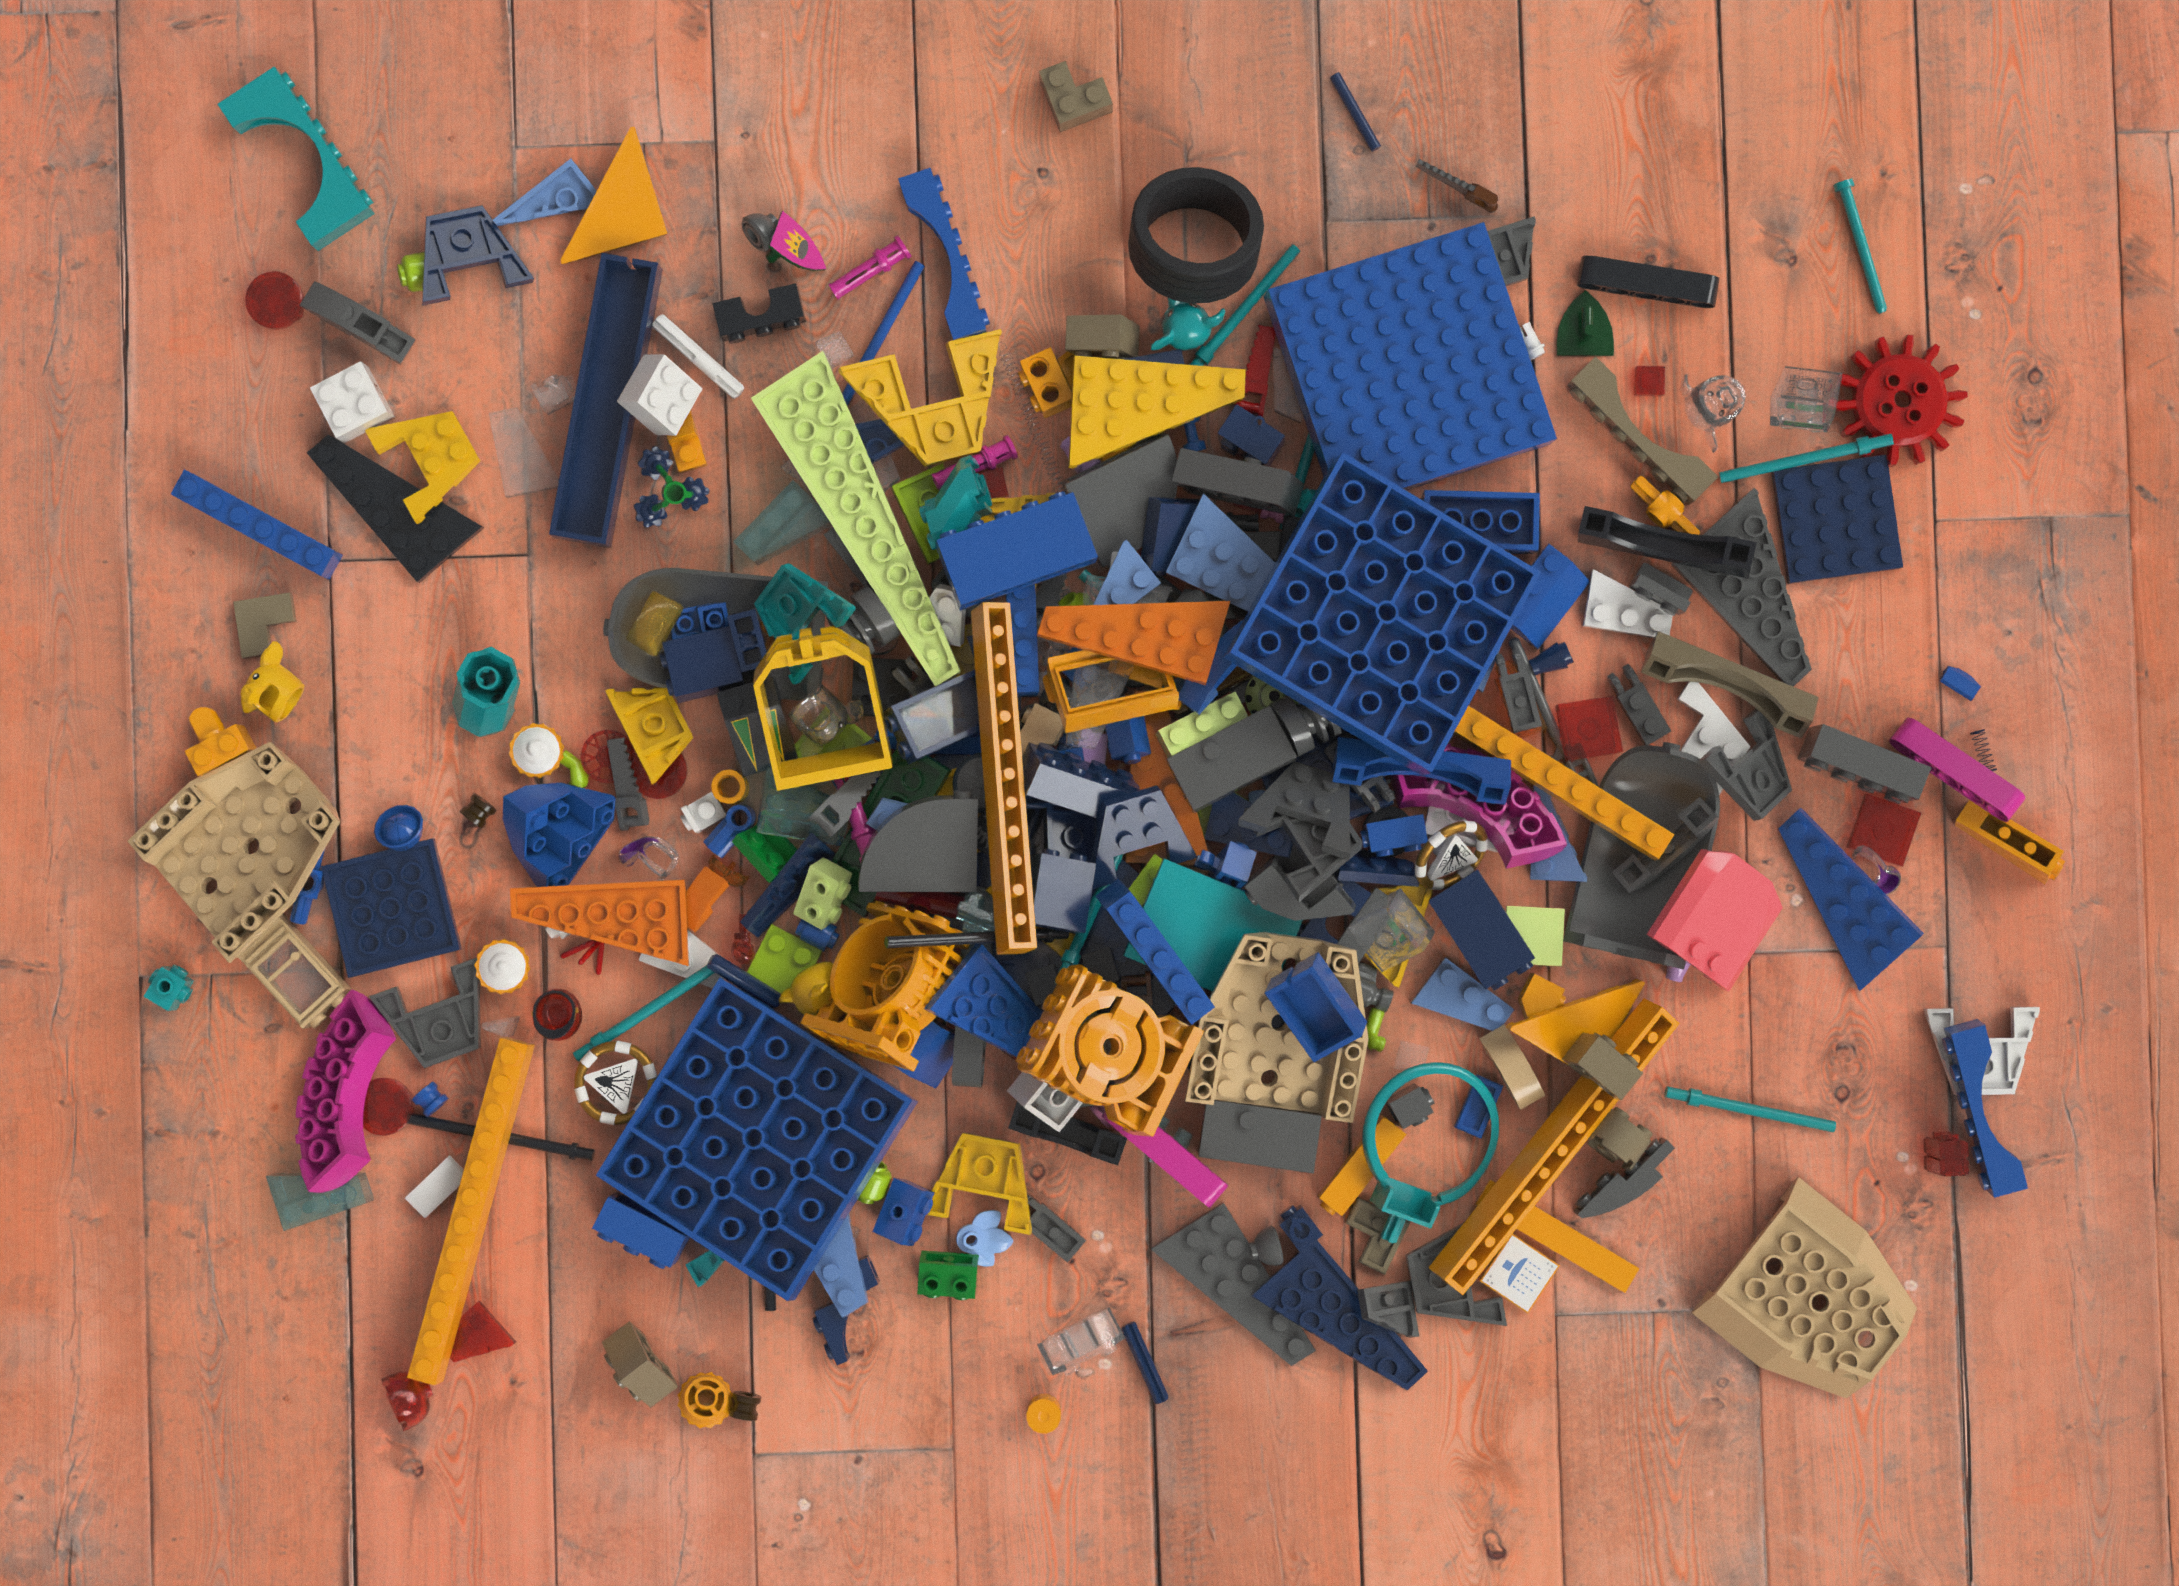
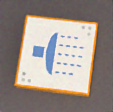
M1512 1233L1494 1256L1479 1281L1526 1313H1529L1560 1265Z

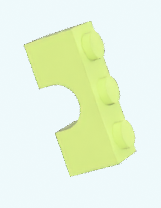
M1233 692L1209 704L1200 715L1193 712L1158 730L1155 735L1167 758L1245 719L1248 715L1236 692Z

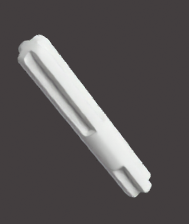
M663 314L655 319L652 327L731 398L735 399L741 395L744 386Z

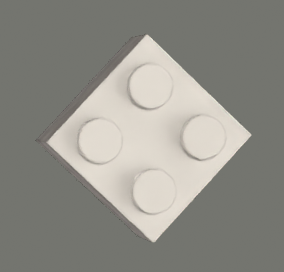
M644 354L617 402L655 435L676 436L703 388L666 355Z
M361 361L310 387L336 439L343 443L364 434L366 429L377 427L395 417L370 368Z

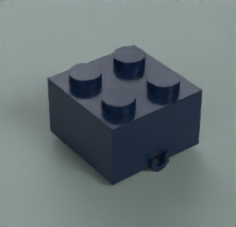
M1237 404L1217 433L1221 449L1232 456L1238 453L1244 459L1245 457L1261 461V465L1268 467L1271 466L1285 444L1284 434L1265 423L1262 416L1256 417ZM1258 419L1262 420L1261 425H1258Z

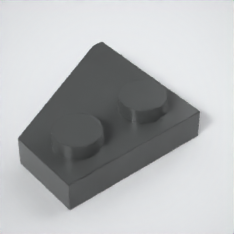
M1535 216L1487 231L1505 286L1525 281L1528 278L1529 257L1532 253L1533 228L1536 223Z
M1410 1281L1357 1290L1362 1319L1409 1338L1419 1337Z

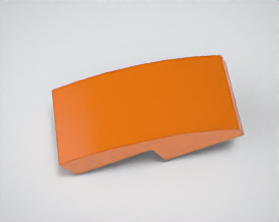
M706 866L686 891L687 927L694 933L713 913L711 906L729 887L725 879Z

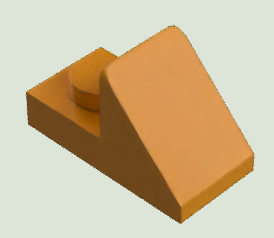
M690 410L677 435H666L672 447L680 474L707 466L694 418Z

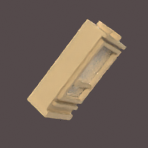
M284 914L277 918L237 956L299 1023L302 1029L310 1028L311 1026L314 1029L326 1020L327 1016L325 1013L332 1007L336 1008L352 989Z

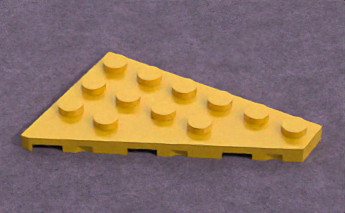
M1074 356L1068 468H1076L1078 465L1101 458L1105 454L1116 452L1140 440L1158 435L1167 429H1173L1193 421L1197 417L1242 401L1245 397L1246 370Z

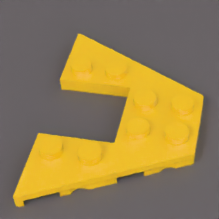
M999 329L948 341L945 344L961 395L959 398L911 409L895 354L843 366L838 369V372L924 466H929L977 454L981 451L983 429L987 419L988 400L991 396L994 379L993 372L997 362L996 355L1002 331Z

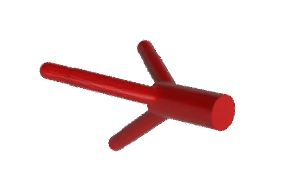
M591 939L561 953L560 957L564 959L590 947L578 961L579 965H583L598 948L596 974L600 975L605 943Z

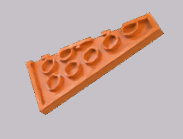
M1230 601L1046 606L1037 636L1206 685Z
M1134 690V694L1147 692V691H1135V690ZM1169 711L1145 715L1144 719L1151 754L1141 757L1140 762L1131 764L1130 773L1133 775L1136 784L1140 786V790L1156 785L1159 787L1195 854L1200 855L1202 850L1208 851L1198 814L1197 812L1193 813L1167 764L1168 758L1155 735L1158 730L1172 724ZM1165 842L1126 853V863L1147 864L1154 854L1162 859H1167ZM1196 858L1178 864L1194 866Z
M685 880L510 888L512 918L689 966Z

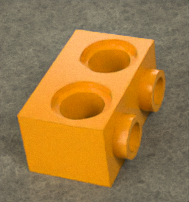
M1051 347L1020 361L1022 370L1018 371V375L1024 388L1030 386L1033 396L1029 397L1036 413L1041 411L1045 419L1071 407L1072 392ZM1038 366L1047 369L1045 375L1041 377H1035L1031 373ZM1052 391L1059 395L1054 402H1046L1043 399L1047 392Z

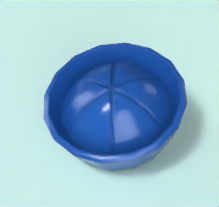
M397 805L389 808L379 816L375 823L374 834L376 840L391 850L405 851L410 849L422 837L423 819L421 813L412 806Z

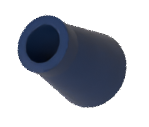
M1556 642L1535 658L1529 660L1535 676L1541 673L1568 668L1567 665L1574 663L1565 642L1560 644Z

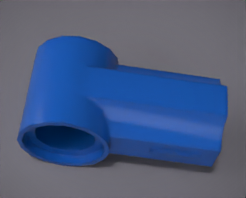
M748 805L731 807L724 819L704 840L705 845L714 854L723 858L734 846L732 840L735 836L754 826L756 813L753 808ZM739 810L745 811L748 817L746 824L743 826L738 825L735 821V814Z

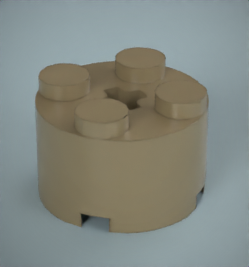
M1615 1107L1614 1110H1610L1587 1139L1590 1140L1588 1145L1612 1163L1617 1159L1623 1162L1621 1168L1631 1171L1651 1143L1650 1138L1653 1134L1640 1124L1635 1126L1628 1121L1630 1116L1626 1112Z

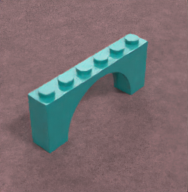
M274 66L219 102L218 106L231 126L239 134L264 125H285L304 132L313 140L322 161V183L313 205L296 223L311 246L320 251L374 215L375 213L370 207L374 202L364 188L362 190L358 189L354 183L358 180L357 176L349 165L346 167L342 165L339 160L342 154L332 141L328 144L323 135L327 131L317 118L312 120L308 114L311 107L302 95L297 97L292 90L296 85L286 71L281 73Z

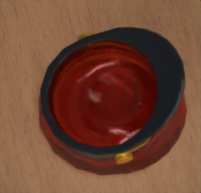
M555 988L544 992L538 997L533 1011H531L534 1027L540 1035L548 1040L561 1041L572 1037L578 1031L582 1022V1009L579 1001L572 993L564 989Z

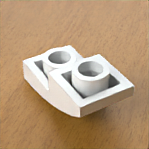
M449 1155L405 1199L426 1218L460 1186L464 1169Z

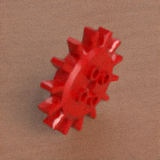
M1913 335L1903 337L1900 344V354L1891 355L1885 337H1881L1874 341L1875 350L1879 357V360L1874 364L1859 350L1850 357L1853 363L1863 372L1859 379L1848 374L1837 376L1835 382L1842 387L1852 389L1853 395L1852 400H1840L1834 403L1832 411H1853L1856 422L1847 425L1840 432L1842 438L1853 436L1858 430H1862L1869 438L1892 434L1894 445L1887 446L1886 460L1888 466L1893 467L1897 464L1899 448L1902 447L1909 448L1912 461L1915 465L1925 462V454L1920 444L1921 441L1928 439L1939 451H1943L1950 446L1937 429L1941 423L1951 428L1963 426L1965 420L1946 411L1948 402L1957 403L1967 398L1968 394L1967 391L1963 390L1951 392L1946 390L1944 380L1953 377L1960 368L1957 364H1954L1938 372L1931 365L1940 349V346L1937 344L1927 349L1921 359L1912 355L1914 346ZM1889 377L1896 378V386H1891L1889 384ZM1917 384H1922L1925 387L1924 393L1917 391ZM1903 392L1908 396L1909 403L1907 407H1899L1895 403L1896 393ZM1883 404L1890 407L1889 414L1882 412L1881 407ZM1911 411L1917 413V421L1910 419L1909 414ZM1871 453L1863 454V455H1860V456L1863 457V458H1865V457H1867L1868 455H1870Z

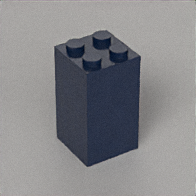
M1479 870L1474 871L1429 900V903L1485 989L1492 987L1495 991L1509 982L1506 976L1514 971L1520 975L1534 966L1531 962L1535 959L1534 954Z

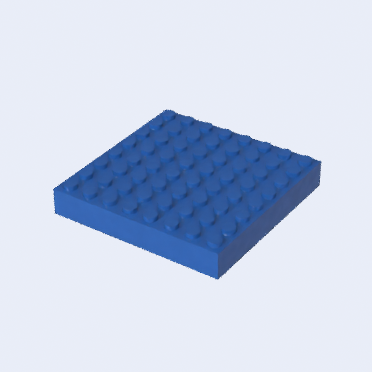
M1484 222L1268 289L1264 295V300L1323 477L1333 460L1343 452L1407 491L1550 445L1557 439Z
M1342 452L1330 465L1223 658L1421 776L1432 773L1541 572Z
M719 978L596 1176L786 1301H793L797 1298L918 1101L733 983Z

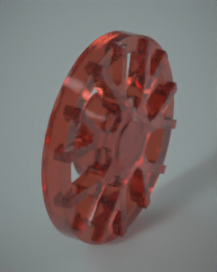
M614 730L598 731L584 742L580 754L581 764L586 774L593 780L600 783H614L608 746L600 747L596 737L605 734L607 741L610 740L608 734L613 735L611 739H614L615 736L619 738L625 737L624 744L626 743L627 750L630 752L631 768H633L635 761L634 748L629 739L620 732ZM588 745L598 749L596 756L586 754ZM596 759L599 767L590 771L587 763ZM602 767L609 768V779L600 778Z

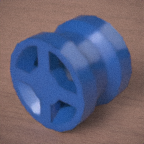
M434 1081L423 1088L412 1099L415 1105H420L423 1108V1114L426 1118L435 1113L449 1100L446 1094H441L437 1090L438 1085Z

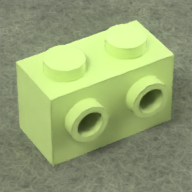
M824 857L809 867L793 914L821 930L829 924H835L842 914V908H840L842 901L850 892L851 885L849 882L852 873Z

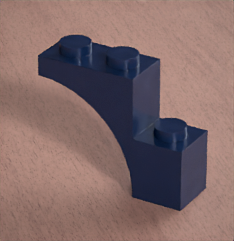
M870 1255L858 1259L866 1291L880 1282ZM830 1302L817 1308L814 1312L816 1316L812 1319L819 1334L823 1332L827 1343L824 1344V1348L829 1360L834 1359L836 1365L847 1362L850 1358L845 1335L848 1316L842 1318L834 1303Z

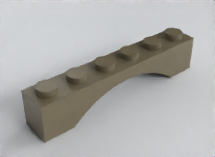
M1596 356L1567 385L1571 389L1569 392L1572 397L1579 403L1584 401L1591 408L1590 414L1598 422L1602 423L1604 421L1612 429L1610 431L1611 435L1620 443L1625 442L1632 449L1630 452L1635 459L1641 463L1645 461L1652 468V475L1659 482H1666L1673 489L1671 493L1682 503L1686 502L1689 505L1693 503L1718 478L1699 457L1668 451L1643 435L1632 423L1622 405L1616 376Z
M1660 631L1657 632L1647 650L1641 673L1665 683L1699 682L1725 689L1753 705L1769 720L1774 728L1798 738L1803 737L1813 722L1819 698Z

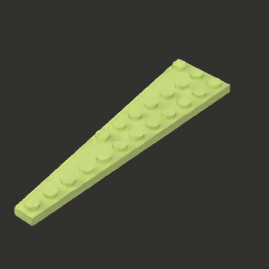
M822 351L751 397V399L936 687L961 673V670L824 351Z

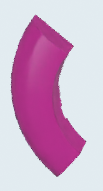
M1450 743L1444 749V751L1488 757L1469 748L1464 750L1452 747ZM1512 770L1511 787L1505 805L1476 801L1475 795L1441 780L1415 775H1389L1399 808L1432 806L1445 809V811L1448 810L1450 813L1465 818L1467 821H1475L1485 829L1488 839L1497 849L1506 869L1545 860L1558 854L1567 846L1553 813H1550L1541 802L1540 795L1536 791L1533 792L1522 782V778Z
M352 989L329 1016L332 1020L326 1031L319 1033L316 1039L318 1043L313 1058L308 1057L302 1078L306 1079L303 1095L298 1096L296 1118L300 1119L298 1134L295 1135L296 1143L300 1144L302 1159L298 1162L303 1180L309 1192L323 1193L343 1186L371 1160L363 1132L365 1097L377 1064L389 1046L396 1040V1037L388 1021L372 1000Z

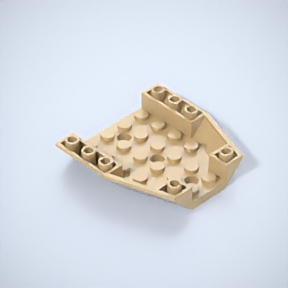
M268 742L190 781L128 840V843L143 861L154 865L215 937L212 941L213 945L231 963L295 902L338 827L340 819L336 808L307 774L272 742ZM296 800H300V810L296 814H291V804ZM254 840H258V850L254 854H249V844ZM211 880H216V890L208 894L206 890L207 884Z
M1270 932L1244 934L1209 998L1215 1008L1199 1019L1198 1028L1204 1032L1192 1056L1185 1102L1214 1105V1100L1320 1113L1327 1120L1353 1123L1368 1045L1367 1025L1362 1037L1313 1062L1286 1023L1280 1028L1272 1027V1018L1279 1013L1265 995V990L1270 979L1283 972L1282 963L1285 959L1294 958L1297 965L1299 962L1319 952L1365 1017L1356 950L1320 939ZM1267 1070H1273L1275 1072V1079L1269 1084L1262 1083V1074Z
M1797 1177L1780 1198L1784 1203L1717 1289L1714 1292L1708 1290L1691 1313L1759 1367L1848 1398L1876 1376L1908 1334L1917 1307L1867 1231ZM1771 1258H1778L1781 1264L1780 1270L1775 1274H1769L1766 1270V1263ZM1818 1294H1823L1826 1298V1305L1821 1310H1815L1812 1307V1299ZM1863 1331H1869L1872 1334L1871 1343L1865 1347L1860 1346L1858 1343L1859 1334Z

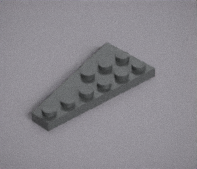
M1224 1202L1151 1247L1153 1252L1289 1365L1293 1366L1316 1351L1302 1327L1250 1296L1270 1276L1259 1259H1252L1249 1242Z

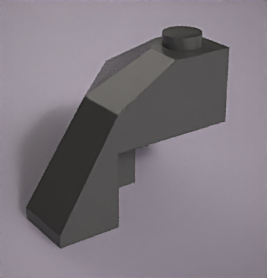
M1294 843L1290 858L1277 855L1272 856L1249 878L1244 886L1247 889L1245 891L1246 896L1254 905L1259 904L1264 910L1294 921L1350 915L1356 908L1353 899L1342 888L1344 886L1342 881L1337 880L1334 873L1298 903L1285 882V875L1308 865Z

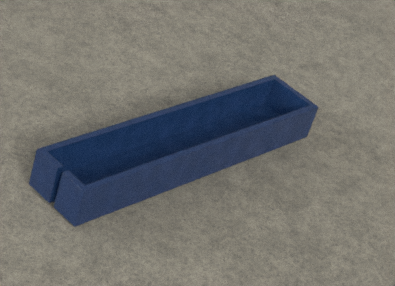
M601 253L549 535L556 539L611 548L635 423V417L622 407L617 400L644 354L648 353L663 269L657 262L633 258L631 263L627 257Z

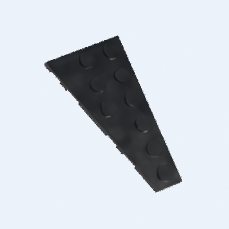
M327 435L307 452L310 458L418 583L422 582L484 529L483 526L442 502L437 507L433 506L425 514L426 518L421 523L416 524L403 499L421 489L330 435Z

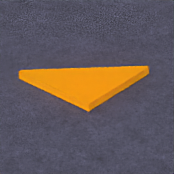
M634 126L630 127L565 250L560 260L562 265L667 235Z
M1634 979L1631 983L1602 990L1596 995L1588 998L1582 997L1565 1003L1562 1007L1536 1013L1516 1023H1508L1505 1028L1565 1063L1562 1058L1583 1032L1594 1034L1595 1032L1600 1036L1604 1034L1610 1039L1614 1036L1645 982Z

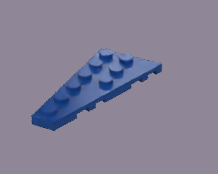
M1800 808L1778 829L1859 991H1861L1924 933L1832 838Z
M975 944L924 1008V1010L1014 1057H1017L1022 1047H1026L1031 1037L1029 1031L1033 1023L1039 1020L1043 1013L982 944Z

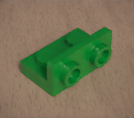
M767 816L761 817L753 828L737 834L732 840V843L769 883L775 879L798 850Z

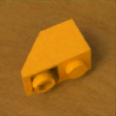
M1530 973L1518 996L1524 1020L1536 1013L1562 1007L1566 999L1563 996L1565 989L1535 973Z

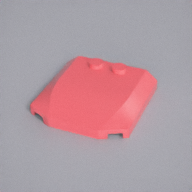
M1701 849L1646 935L1664 948L1674 952L1703 973V976L1718 987L1729 992L1783 907L1773 883L1736 854L1729 851L1720 850L1718 852Z

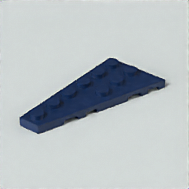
M1318 1240L1301 1253L1298 1252L1250 1295L1403 1390H1409L1428 1372L1396 1332L1362 1319L1357 1286Z

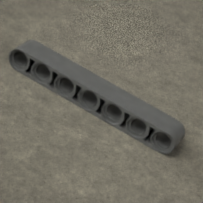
M977 886L976 892H965L962 932L994 931L993 898L985 891L987 887ZM982 943L992 955L993 943ZM970 944L967 950L961 949L960 957L964 959L975 944ZM955 1026L952 1085L982 1088L986 1042Z

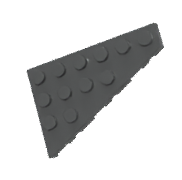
M1753 488L1703 534L1706 536H1730L1757 542L1749 578L1678 563H1672L1671 565L1781 682L1794 687L1812 668L1804 650L1803 639L1800 637L1795 620L1796 615L1790 595L1786 590L1784 575L1781 574L1771 533L1768 531V522L1759 501V493Z

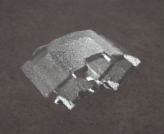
M1109 1307L1092 1313L1075 1324L1055 1332L1038 1343L1037 1346L1052 1376L1063 1371L1067 1376L1079 1370L1081 1363L1096 1355L1101 1354L1104 1357L1116 1351V1344L1124 1340L1125 1336Z

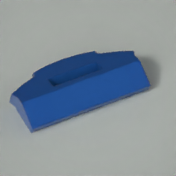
M1947 666L1940 678L1941 683L1970 701L1974 699L1981 688L1972 676L1961 669Z

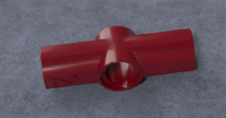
M877 892L875 900L905 907L911 913L918 910L927 915L933 913L960 920L965 894L960 892Z

